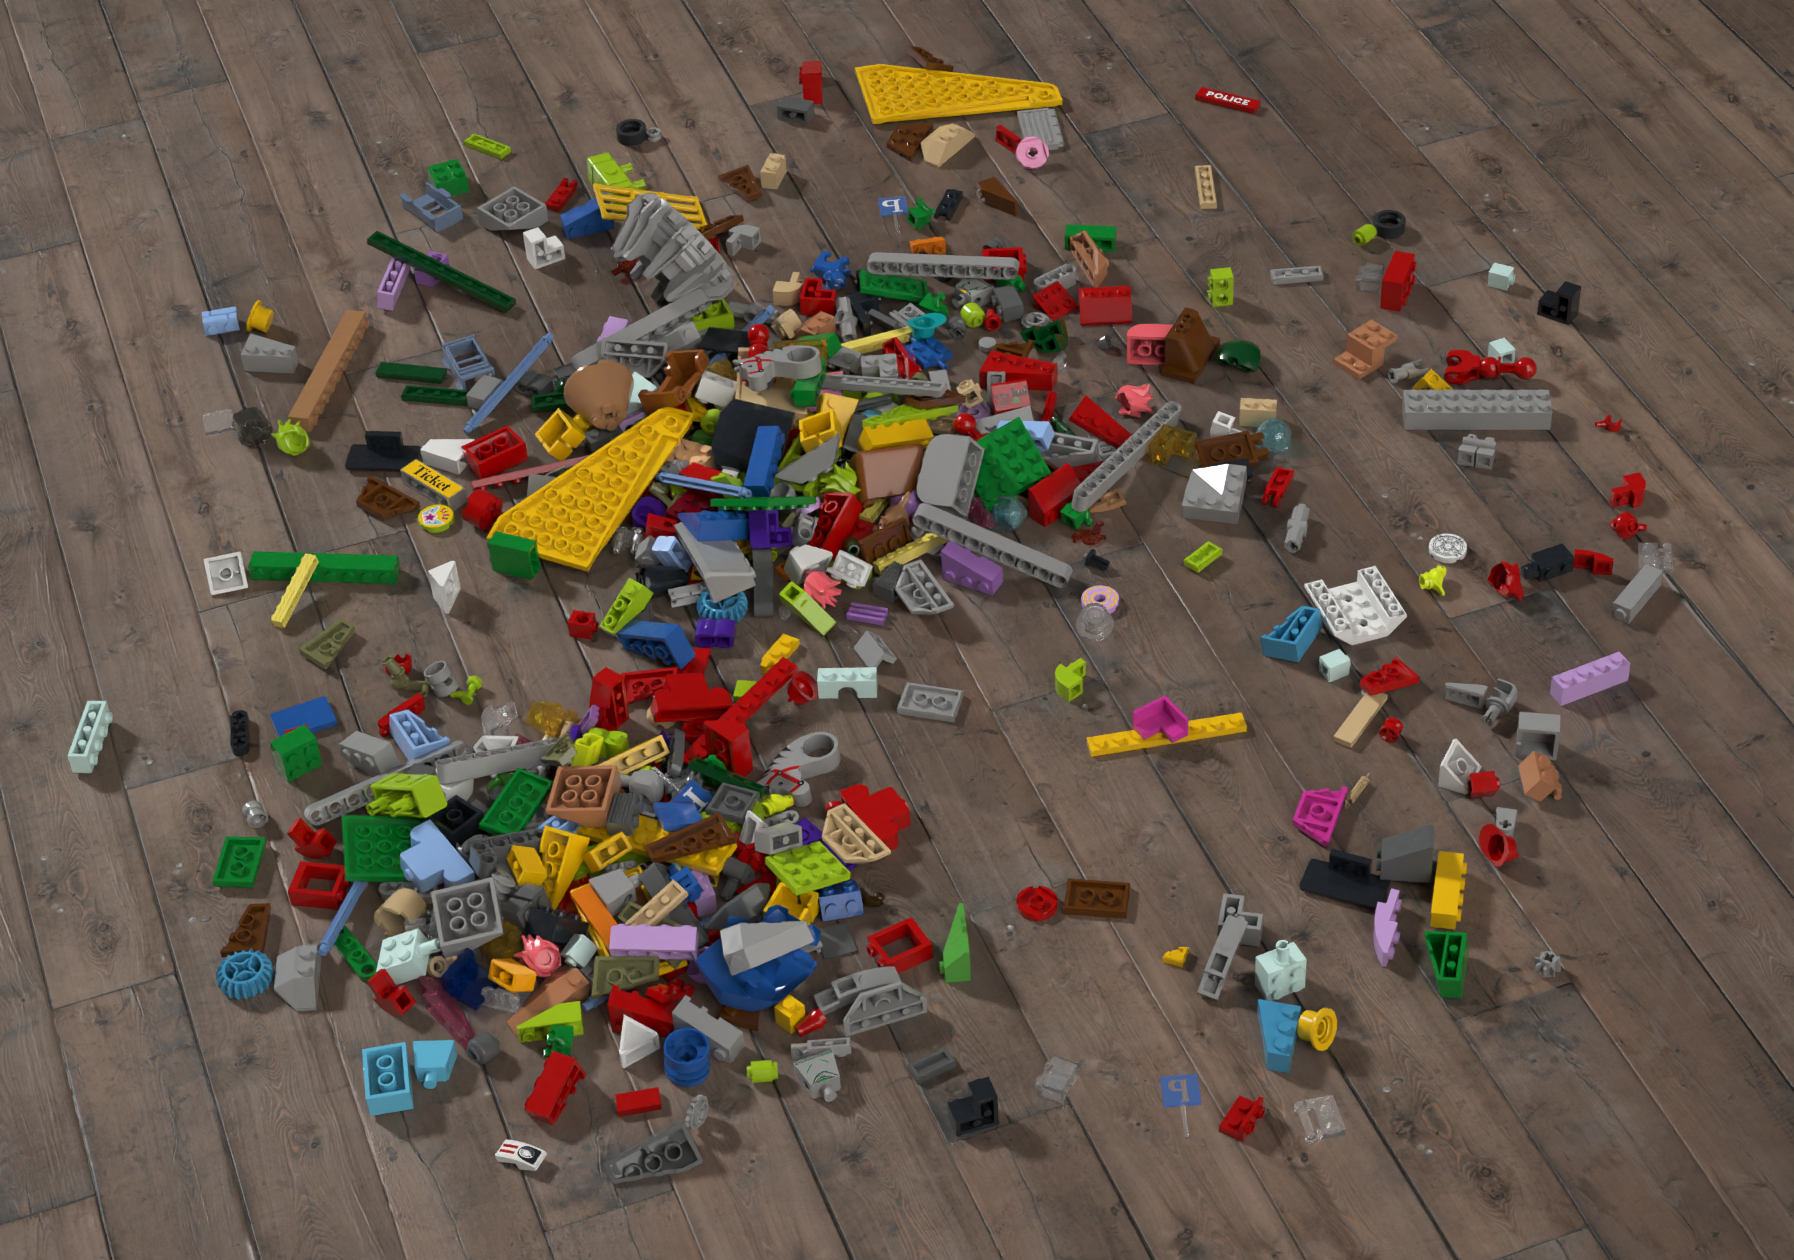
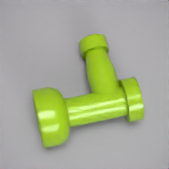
M469 676L467 691L455 690L450 694V697L461 698V701L467 705L472 704L475 691L482 687V679L477 676Z

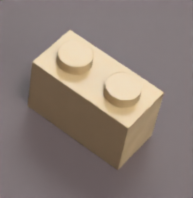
M769 154L760 171L762 188L778 189L787 172L785 155Z
M1241 398L1239 426L1275 428L1277 400Z

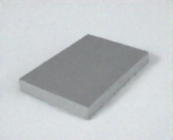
M907 682L897 707V714L954 722L964 693L962 690Z

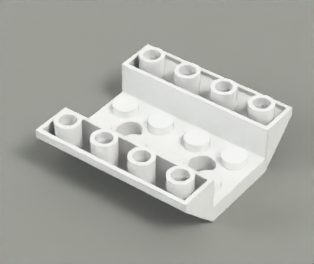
M1376 566L1358 570L1357 582L1330 589L1327 588L1323 580L1304 584L1305 589L1317 608L1320 609L1321 615L1334 636L1350 645L1386 637L1407 618L1406 612Z

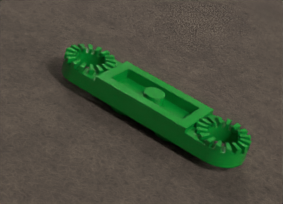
M344 925L340 931L343 934L338 936L333 946L362 982H367L377 973V964ZM366 969L373 970L370 974H364Z

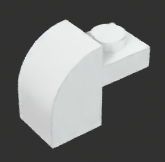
M1218 411L1210 429L1211 438L1242 432L1232 428L1235 417Z

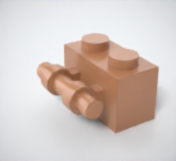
M1533 751L1518 765L1524 794L1539 802L1549 794H1552L1555 800L1561 799L1562 786L1558 782V771L1554 765H1551L1550 758Z

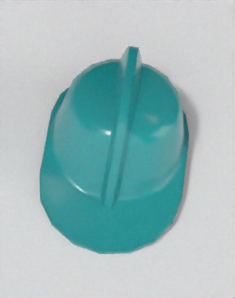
M928 313L909 319L907 324L911 327L913 339L920 340L932 337L936 327L943 325L947 318L941 313Z

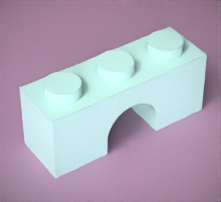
M877 667L818 668L817 685L819 699L838 698L839 690L844 687L855 689L858 698H877Z

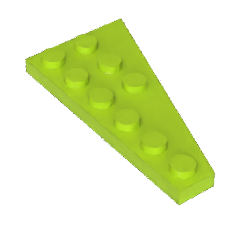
M903 404L890 409L889 413L882 412L881 416L876 415L862 420V427L870 426L871 429H876V426L881 424L884 427H889L892 423L896 422L903 425L906 421L936 420L938 416L950 417L952 413L958 412V405L952 404L918 410Z

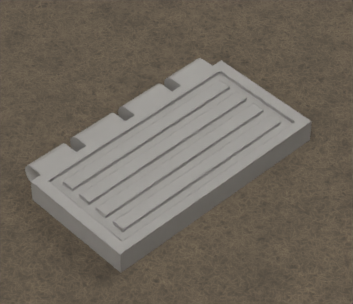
M1041 108L1017 111L1023 139L1030 136L1037 137L1047 144L1049 150L1059 149V147L1064 146L1065 143L1054 109Z

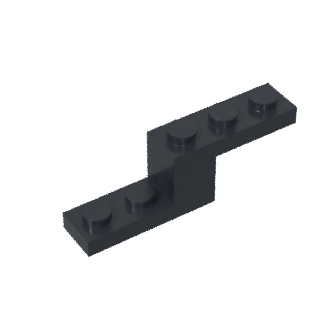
M856 270L857 285L860 289V270ZM861 290L847 294L850 299L852 314L857 317V324L864 337L871 336L873 323L871 318L867 317V314L871 309L880 311L881 297L861 293Z

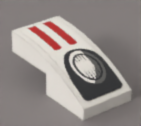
M505 1139L495 1154V1158L498 1162L515 1163L520 1170L536 1171L547 1153L535 1146Z

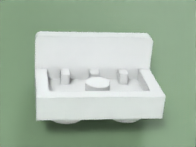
M839 550L833 567H827L826 571L832 573L831 577L837 580L843 579L847 581L846 584L848 586L856 588L857 586H865L873 566L845 551Z

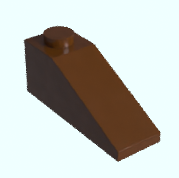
M995 177L977 182L976 195L986 205L1013 216L1018 215V201Z

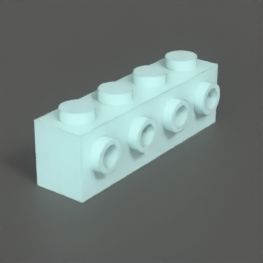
M87 701L67 756L73 773H92L94 766L98 763L99 751H102L104 737H107L109 723H112L113 715L109 711L107 701Z

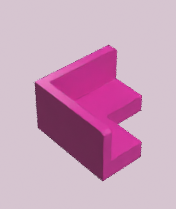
M1166 696L1160 697L1132 712V728L1143 739L1161 732L1171 743H1174L1188 736V717Z

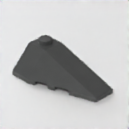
M681 1119L606 1161L603 1165L612 1183L617 1184L643 1178L683 1173L704 1161L684 1120Z

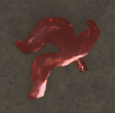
M1097 522L1093 529L1083 530L1080 527L1079 531L1071 536L1073 543H1076V540L1082 539L1085 545H1095L1101 540H1106V536L1100 534L1104 522Z

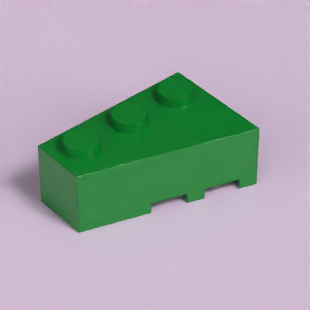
M1424 931L1426 948L1440 998H1462L1469 956L1467 932Z

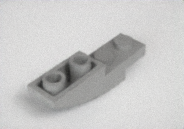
M1231 915L1227 916L1204 970L1205 973L1198 988V994L1218 1001L1249 922Z
M894 966L873 968L832 981L833 987L813 996L819 1009L826 1015L855 1002L860 993L901 980Z

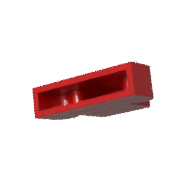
M702 673L667 674L663 689L657 690L654 693L650 711L654 722L718 720L733 703L728 691L724 688L715 687L709 690Z
M856 784L839 791L840 801L845 803L891 851L898 847V831L911 825L910 810L905 799H901L893 787L885 788L869 795L868 787L863 784Z

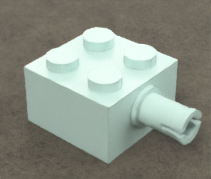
M418 928L384 939L376 972L380 969H386L396 985L426 976L429 955L441 951L439 939L435 938L429 941Z
M1279 940L1276 943V949L1256 956L1255 986L1267 1001L1278 1000L1285 995L1305 988L1307 959L1294 942L1288 944L1286 940Z

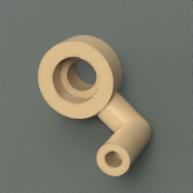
M465 953L448 958L442 956L431 957L428 960L427 973L431 977H442L448 972L450 965L466 962L468 955ZM434 963L437 965L436 971L434 970Z

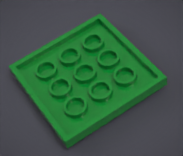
M1020 417L1013 419L976 441L985 450L975 489L988 512L1052 474Z
M816 496L711 499V506H718V510L797 509V506L798 508H809V504H816Z
M342 815L345 881L412 882L405 878L401 869L400 853L411 848V830L424 823V818Z

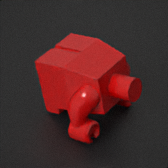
M755 842L745 845L737 858L739 861L750 865L755 874L762 871L766 875L772 871L765 864V857L771 856L770 854L755 851Z

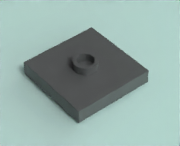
M722 783L705 809L706 815L712 816L719 812L724 820L744 824L747 811H752L760 798V793Z

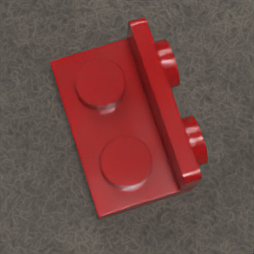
M1239 1095L1219 1125V1132L1243 1142L1247 1135L1253 1133L1256 1121L1258 1119L1261 1120L1265 1113V1107L1263 1106L1264 1098L1259 1096L1256 1102Z

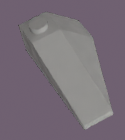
M688 318L651 339L650 342L669 343V347L674 351L698 350L702 338L694 323Z
M807 921L738 923L720 931L723 954L731 975L752 969L815 941Z

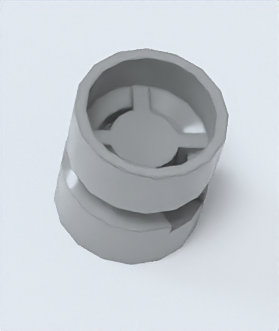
M445 661L435 662L425 669L424 676L428 683L431 684L437 697L448 696L458 688V682L454 675L451 674V670Z

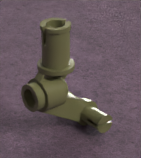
M653 481L648 488L651 495L660 498L668 506L666 511L681 497L680 494H676L672 501L666 496L669 491L668 484L661 483L660 481L656 483Z
M391 655L382 661V664L392 674L390 684L394 690H421L419 693L423 697H427L428 691L432 687L426 678L424 681L409 680V677L405 675V668L403 666L400 667Z

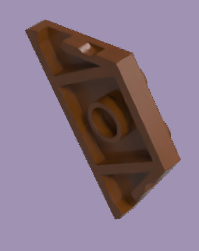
M933 122L898 125L886 142L887 148L896 152L899 156L905 155L907 160L911 162L920 149L921 142L933 129Z
M372 476L368 477L367 485L362 488V493L356 500L357 507L381 520L420 508L419 501Z

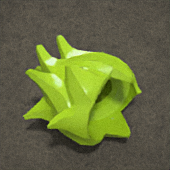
M288 419L284 425L278 420V433L271 434L276 439L278 448L291 456H296L309 448L310 441L306 431L299 426L300 421L292 425L290 424L291 419Z
M847 461L844 468H839L834 464L833 469L830 470L831 473L819 475L820 478H823L820 479V482H824L819 485V487H824V489L820 490L821 493L841 492L854 493L855 495L861 491L860 488L855 486L857 476L855 471L849 467Z

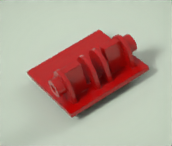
M1058 281L1032 295L1035 299L1033 307L1035 309H1043L1053 322L1079 307Z

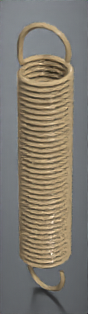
M1369 773L1367 777L1362 776L1345 799L1347 805H1353L1369 783Z

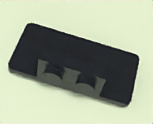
M366 431V444H353L351 446L345 463V469L400 471V469L415 459H419L421 447L404 445L401 432Z
M1332 849L1329 854V862L1318 859H1311L1309 861L1299 888L1302 891L1376 910L1377 903H1383L1391 880H1380L1379 875L1371 874L1372 859Z

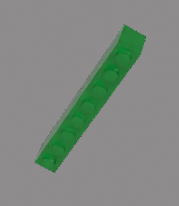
M253 551L248 564L251 580L291 581V578L296 573V568L299 567L301 559L306 553ZM307 553L316 555L319 561L309 582L396 584L401 570L398 555Z

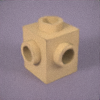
M972 379L961 382L959 387L956 388L960 394L966 396V402L964 403L968 409L983 401L980 395L983 391L978 383H973Z

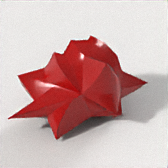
M1502 561L1493 566L1487 578L1490 586L1504 598L1510 596L1522 602L1521 596H1524V591L1521 586V573L1518 563L1509 564L1506 561Z

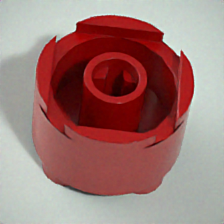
M477 489L468 497L467 502L469 504L462 511L463 520L487 533L491 530L492 524L503 514V501L486 490Z

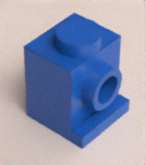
M687 866L670 877L671 881L674 879L688 892L689 896L684 899L686 902L696 901L700 898V893L704 891Z

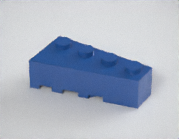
M631 620L616 633L624 649L640 655L645 653L654 660L660 658L667 665L674 663L678 669H682L696 656L684 634L683 628L678 624Z

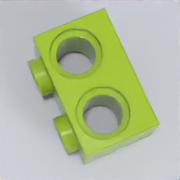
M1231 267L1210 269V276L1207 277V284L1210 287V290H1207L1208 301H1211L1212 307L1233 305L1234 277Z

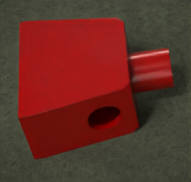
M648 513L645 539L650 535L655 539L659 536H675L679 541L674 528L677 521Z

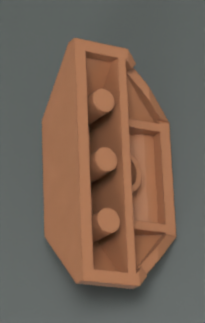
M1082 231L1070 237V252L1093 287L1096 288L1099 287L1107 276L1109 260L1103 255L1102 249L1097 246L1086 231Z

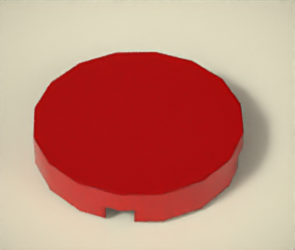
M1033 886L1027 887L1018 894L1016 900L1018 913L1030 921L1047 920L1056 913L1058 907L1056 894L1045 886H1038V888H1033Z

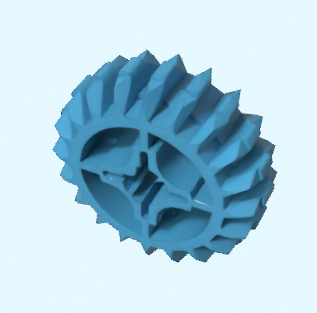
M706 588V592H701V596L698 597L697 611L700 619H731L739 623L740 619H744V615L747 614L748 600L746 599L745 592H739L714 603Z
M252 948L248 952L243 949L240 953L235 951L234 955H227V960H221V965L217 966L216 972L218 988H220L224 995H228L230 999L235 997L238 1001L242 997L247 1001L250 996L255 998L257 993L263 994V989H269V984L273 983L274 976L270 959H268L266 954H262L260 950L254 952Z

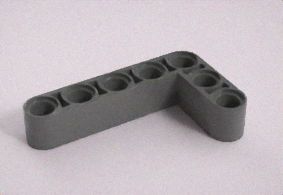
M658 862L652 863L639 874L640 880L652 898L671 882L668 866ZM685 900L665 917L682 926L690 925L697 927L699 936L698 949L709 941V937Z

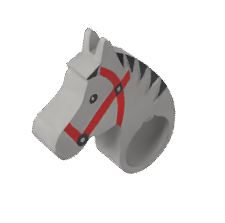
M805 345L776 348L751 358L733 360V364L739 366L735 367L734 371L740 373V378L749 381L752 391L765 390L768 387L767 383L773 377L807 379L816 376L822 370L819 350Z
M815 732L796 739L775 757L763 778L756 783L768 788L766 795H791L795 806L805 807L812 802L810 786L803 780L828 773L839 765L841 755L836 737L827 732ZM817 749L832 750L829 754L822 757L808 756Z

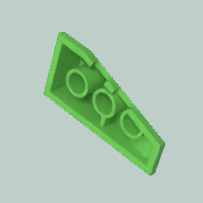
M963 903L958 905L943 951V961L939 962L940 974H945V983L971 981L969 943Z

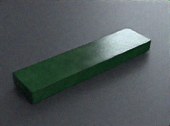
M381 362L375 373L376 377L442 384L447 375V368Z
M406 385L401 398L402 401L468 406L466 395L470 390Z
M695 757L689 762L688 768L715 780L759 792V799L767 794L768 788L699 757Z

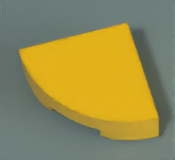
M1178 947L1176 950L1167 951L1162 957V963L1183 968L1189 954V947Z

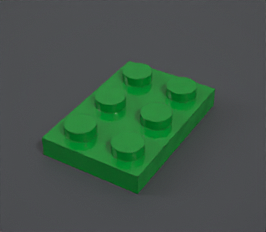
M226 836L212 880L213 886L254 888L267 844L266 837Z

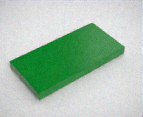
M862 269L859 273L861 293L919 303L928 294L926 280L897 275L871 274L868 270Z
M517 768L479 823V829L496 836L524 831L552 790L554 782Z

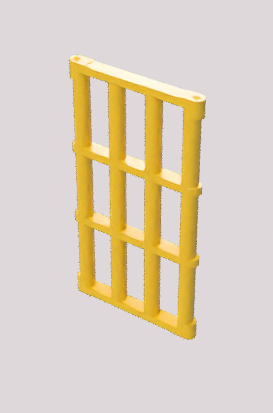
M593 184L602 219L625 221L627 216L606 211L627 212V206L604 203V201L629 204L638 194L654 193L665 201L694 203V206L677 203L669 204L676 210L696 212L697 215L680 214L689 221L700 222V224L691 223L697 230L701 229V226L707 225L698 197ZM600 191L629 195V197L601 194Z

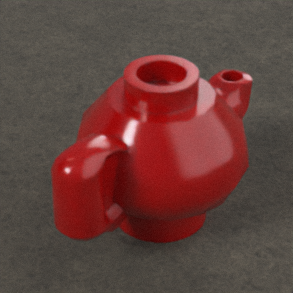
M1627 511L1621 513L1609 523V527L1622 540L1632 538L1637 531L1647 530L1646 524L1638 523L1636 517Z

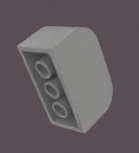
M941 434L933 438L927 446L925 456L922 459L921 472L917 479V495L920 500L957 517L967 518L985 449L969 436Z

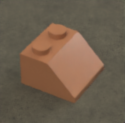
M821 311L795 330V336L791 339L788 338V340L794 342L801 336L826 333L836 334L835 317Z

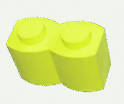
M590 732L584 734L583 738L577 739L575 741L577 753L573 756L574 760L570 765L591 766L597 763L604 738Z

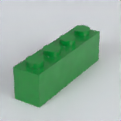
M820 358L822 370L819 374L811 378L796 379L794 381L793 389H791V400H794V406L816 407L826 376L825 358Z

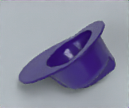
M647 496L640 499L636 504L631 517L635 530L641 529L642 532L646 531L648 513L664 517L665 508L658 499Z

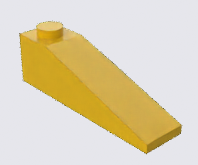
M545 825L539 852L542 853V864L547 870V877L541 887H544L553 909L556 910L583 862L582 854L586 853L590 838Z

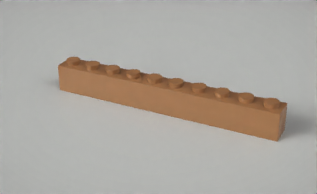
M345 311L288 416V419H291L290 424L295 425L300 421L299 426L306 432H311L313 427L317 425L320 414L323 413L324 407L329 402L331 394L335 391V386L340 381L343 371L346 370L349 360L352 359L354 351L358 348V343L363 339L364 332L369 327V319H367L365 311Z

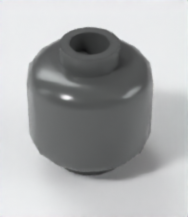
M487 1032L477 1035L468 1042L467 1055L469 1059L481 1065L488 1063L499 1054V1040L496 1036Z

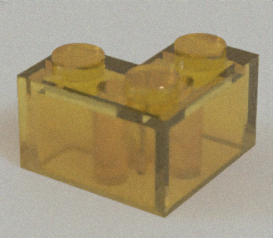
M1163 424L1149 444V462L1166 466L1172 456L1190 461L1197 450L1195 446L1197 433Z

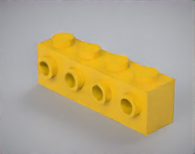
M659 735L594 766H617L619 774L630 776L629 772L635 769L638 771L652 761L656 764L665 760V755L670 752L663 736Z
M1439 851L1430 927L1455 930L1456 921L1461 922L1462 909H1458V906L1463 905L1464 894L1460 893V890L1464 891L1466 878H1462V875H1466L1467 863L1463 862L1464 854L1445 851Z

